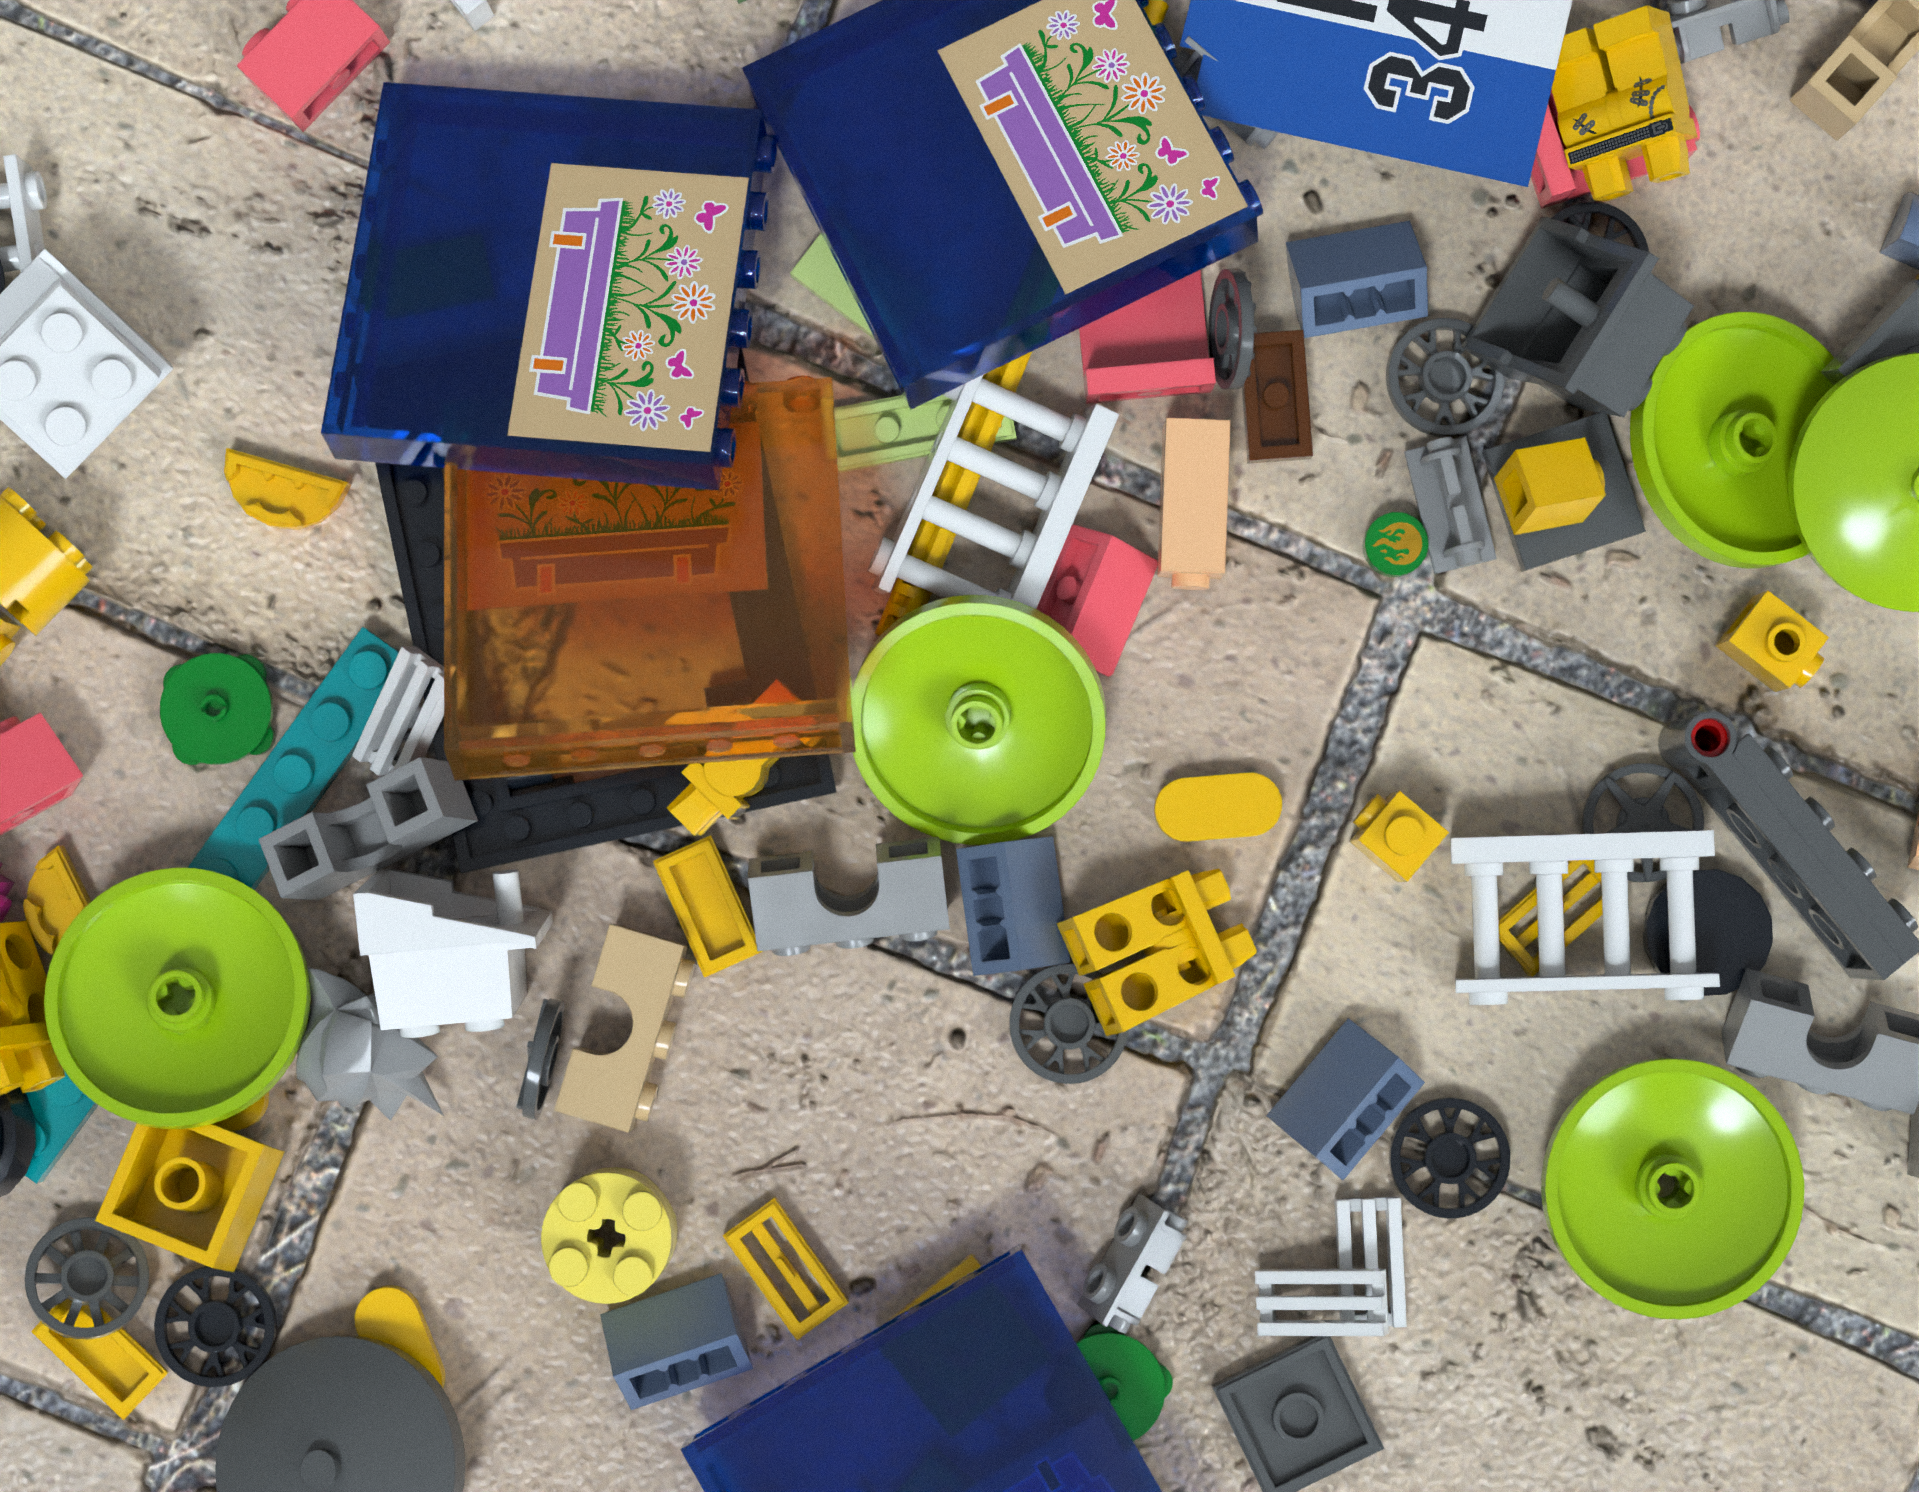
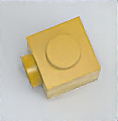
M1585 437L1517 449L1494 477L1514 535L1582 523L1606 496L1602 467L1597 460L1593 459Z
M1767 590L1754 595L1715 646L1774 692L1791 688L1793 684L1801 688L1814 676L1825 659L1818 651L1829 637Z
M1399 790L1390 793L1385 799L1377 793L1364 806L1353 820V823L1360 829L1349 842L1395 881L1408 882L1449 832Z

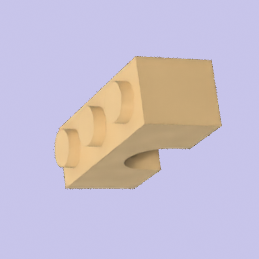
M1877 0L1789 101L1833 139L1838 141L1860 121L1896 80L1897 74L1919 50V0Z
M618 924L609 925L591 986L612 992L627 1003L633 1019L632 1032L627 1042L615 1052L603 1053L581 1046L572 1048L554 1111L627 1133L635 1128L637 1119L648 1122L659 1087L657 1084L648 1082L655 1058L667 1059L677 1027V1023L667 1021L673 997L685 998L695 967V961L685 959L689 945Z

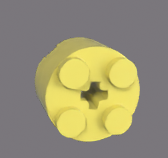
M609 1167L587 1173L566 1186L555 1197L546 1212L542 1225L541 1246L552 1279L565 1290L589 1302L610 1304L623 1302L638 1296L657 1280L673 1256L678 1233L676 1215L670 1202L659 1187L640 1172L627 1168ZM608 1219L615 1221L616 1232L625 1234V1240L619 1241L612 1250L604 1248V1239L595 1236V1230L600 1229L606 1224Z

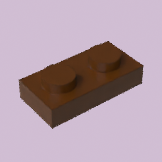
M1304 331L1254 333L1253 352L1255 353V358L1251 360L1250 377L1246 378L1242 387L1247 464L1311 459L1313 457Z

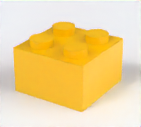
M136 1123L95 1221L208 1267L234 1272L284 1151L215 1124L187 1129H160Z

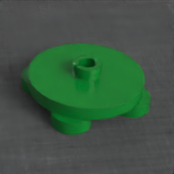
M210 653L194 657L184 664L175 665L166 672L163 680L164 689L160 700V719L164 732L172 744L173 753L179 761L188 765H199L202 763L224 765L237 762L249 755H263L273 747L276 739L275 730L271 725L274 712L273 698L266 682V668L260 659L248 654L235 657L222 653Z
M1098 1322L1091 1325L1086 1330L1084 1337L1075 1342L1063 1354L1054 1375L1045 1385L1044 1396L1048 1406L1058 1412L1068 1429L1102 1410L1122 1446L1126 1449L1132 1441L1143 1436L1154 1425L1161 1413L1164 1399L1172 1389L1173 1380L1167 1367L1159 1363L1153 1353L1143 1343L1129 1335L1119 1333L1118 1330L1109 1325L1106 1327Z

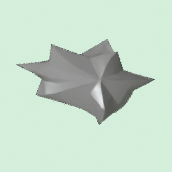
M308 968L312 1004L310 1005L307 1028L297 1052L296 1074L298 1080L305 1082L316 1101H338L341 1107L353 1108L370 1100L391 1121L406 1096H409L443 1115L423 1073V1070L438 1056L418 1037H401L400 1029L381 1030L375 994L366 995L345 979L322 970Z

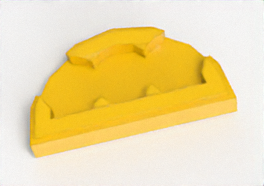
M226 448L224 474L229 482L233 497L247 515L272 528L300 530L322 523L341 506L351 487L350 483Z
M58 845L38 861L35 866L36 871L28 884L27 899H24L23 910L31 934L43 950L51 955H54L55 949L72 921L91 902L65 846Z

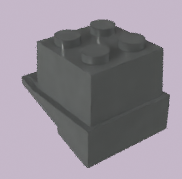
M1541 217L1461 347L1508 379L1538 384L1579 409L1625 417L1628 411L1636 409L1648 395L1652 386L1650 375L1662 356L1670 354L1682 341L1687 330V323L1684 321L1694 305L1651 273L1659 260L1652 253L1590 234L1585 229L1549 217Z

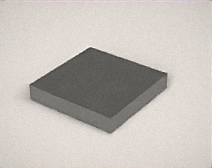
M1598 413L1486 449L1482 452L1521 572L1636 536L1646 531L1607 414ZM1585 437L1593 459L1597 460L1602 467L1606 496L1582 523L1514 535L1494 477L1517 449Z
M1311 1336L1211 1385L1262 1492H1297L1385 1449L1331 1336Z

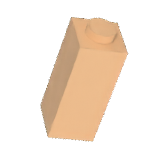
M1166 418L1162 430L1157 577L1172 578L1171 588L1206 590L1210 588V579L1220 580L1225 574L1231 420Z

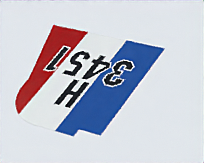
M1191 0L1180 47L1194 49L1185 42L1188 36H1190L1216 59L1214 60L1205 54L1203 55L1192 99V104L1198 115L1528 187L1573 0Z

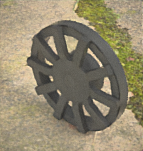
M95 1217L72 1219L51 1229L38 1241L26 1265L25 1290L33 1312L45 1326L66 1338L96 1339L118 1331L132 1321L140 1310L148 1291L149 1266L145 1252L134 1236L96 1222ZM86 1229L102 1231L94 1251L84 1249L80 1231ZM70 1233L75 1254L67 1258L51 1245ZM112 1235L124 1242L127 1249L108 1260L103 1254ZM44 1254L62 1267L61 1273H37L39 1261ZM135 1257L139 1276L114 1275L113 1269ZM36 1284H61L62 1290L41 1303L38 1298ZM113 1286L137 1287V1292L130 1305L111 1291ZM68 1298L72 1301V1305L65 1322L62 1323L50 1315L48 1311ZM106 1300L122 1314L104 1324L99 1302ZM82 1305H89L94 1327H74Z

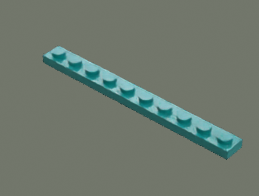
M362 627L187 868L213 871L238 880L253 890L257 888L270 870L259 838L313 811L352 757L399 651L367 628ZM65 1071L64 1078L41 1090L26 1093L36 1120V1148L25 1176L36 1184L45 1180L98 1107V1104L80 1091Z

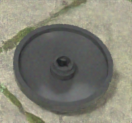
M362 1336L320 1337L295 1344L274 1355L262 1364L242 1386L228 1410L220 1432L215 1465L217 1492H463L466 1468L465 1448L459 1421L448 1396L434 1376L419 1361L403 1350L377 1339Z

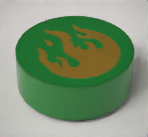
M1391 512L1377 518L1366 530L1362 544L1363 554L1369 566L1377 573L1387 577H1402L1413 572L1424 561L1429 545L1428 536L1423 525L1415 517L1402 512Z

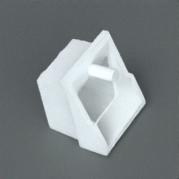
M44 248L0 293V420L66 479L173 370V366L149 342Z
M391 868L375 872L353 893L360 956L369 955L381 1030L400 1029L401 1037L417 1038L439 1033V1025L465 1023L466 1031L482 1032L502 1028L505 1026L504 1019L513 1018L527 995L525 948L537 949L553 924L552 911L522 904L518 870L511 869L493 872L495 899L454 891L452 880Z

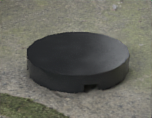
M1719 869L1693 871L1696 971L1719 973L1720 987H1704V996L1727 995L1739 989L1746 968L1760 971L1765 966L1773 943L1772 918L1761 894L1742 877ZM1666 882L1649 901L1645 913L1646 919L1643 932L1644 950L1657 973H1670Z

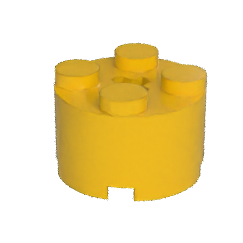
M8 486L0 494V605L32 634L37 636L90 582L86 574L93 566L57 530L46 538L40 532L46 526V523L36 515L37 512Z

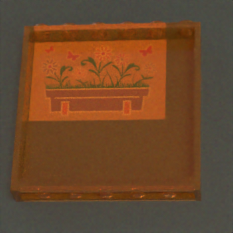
M801 375L784 381L751 383L744 380H733L720 385L710 452L507 436L513 400L494 401L486 398H476L466 403L445 404L444 752L455 781L856 752L837 419L832 377L814 378Z

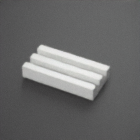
M401 647L352 756L359 762H370L372 764L370 770L378 776L386 775L419 757H425L460 682V678L418 647ZM432 677L435 681L421 709L418 705ZM408 728H412L411 733L405 743V746L399 756V759L396 762L394 760V757L405 736V733Z
M1392 1196L1334 1199L1337 1269H1353L1350 1212L1360 1211L1362 1214L1364 1269H1378L1376 1211L1385 1210L1390 1299L1388 1326H1393L1394 1328L1407 1327L1401 1198ZM1338 1284L1339 1296H1354L1353 1284ZM1365 1284V1296H1372V1284ZM1339 1310L1340 1320H1373V1310H1366V1313H1355V1310Z
M1259 1269L1255 1271V1284H1259V1296L1256 1297V1310H1260V1322L1257 1323L1258 1336H1385L1389 1334L1386 1269ZM1274 1284H1372V1296H1275ZM1276 1310H1373V1320H1276Z

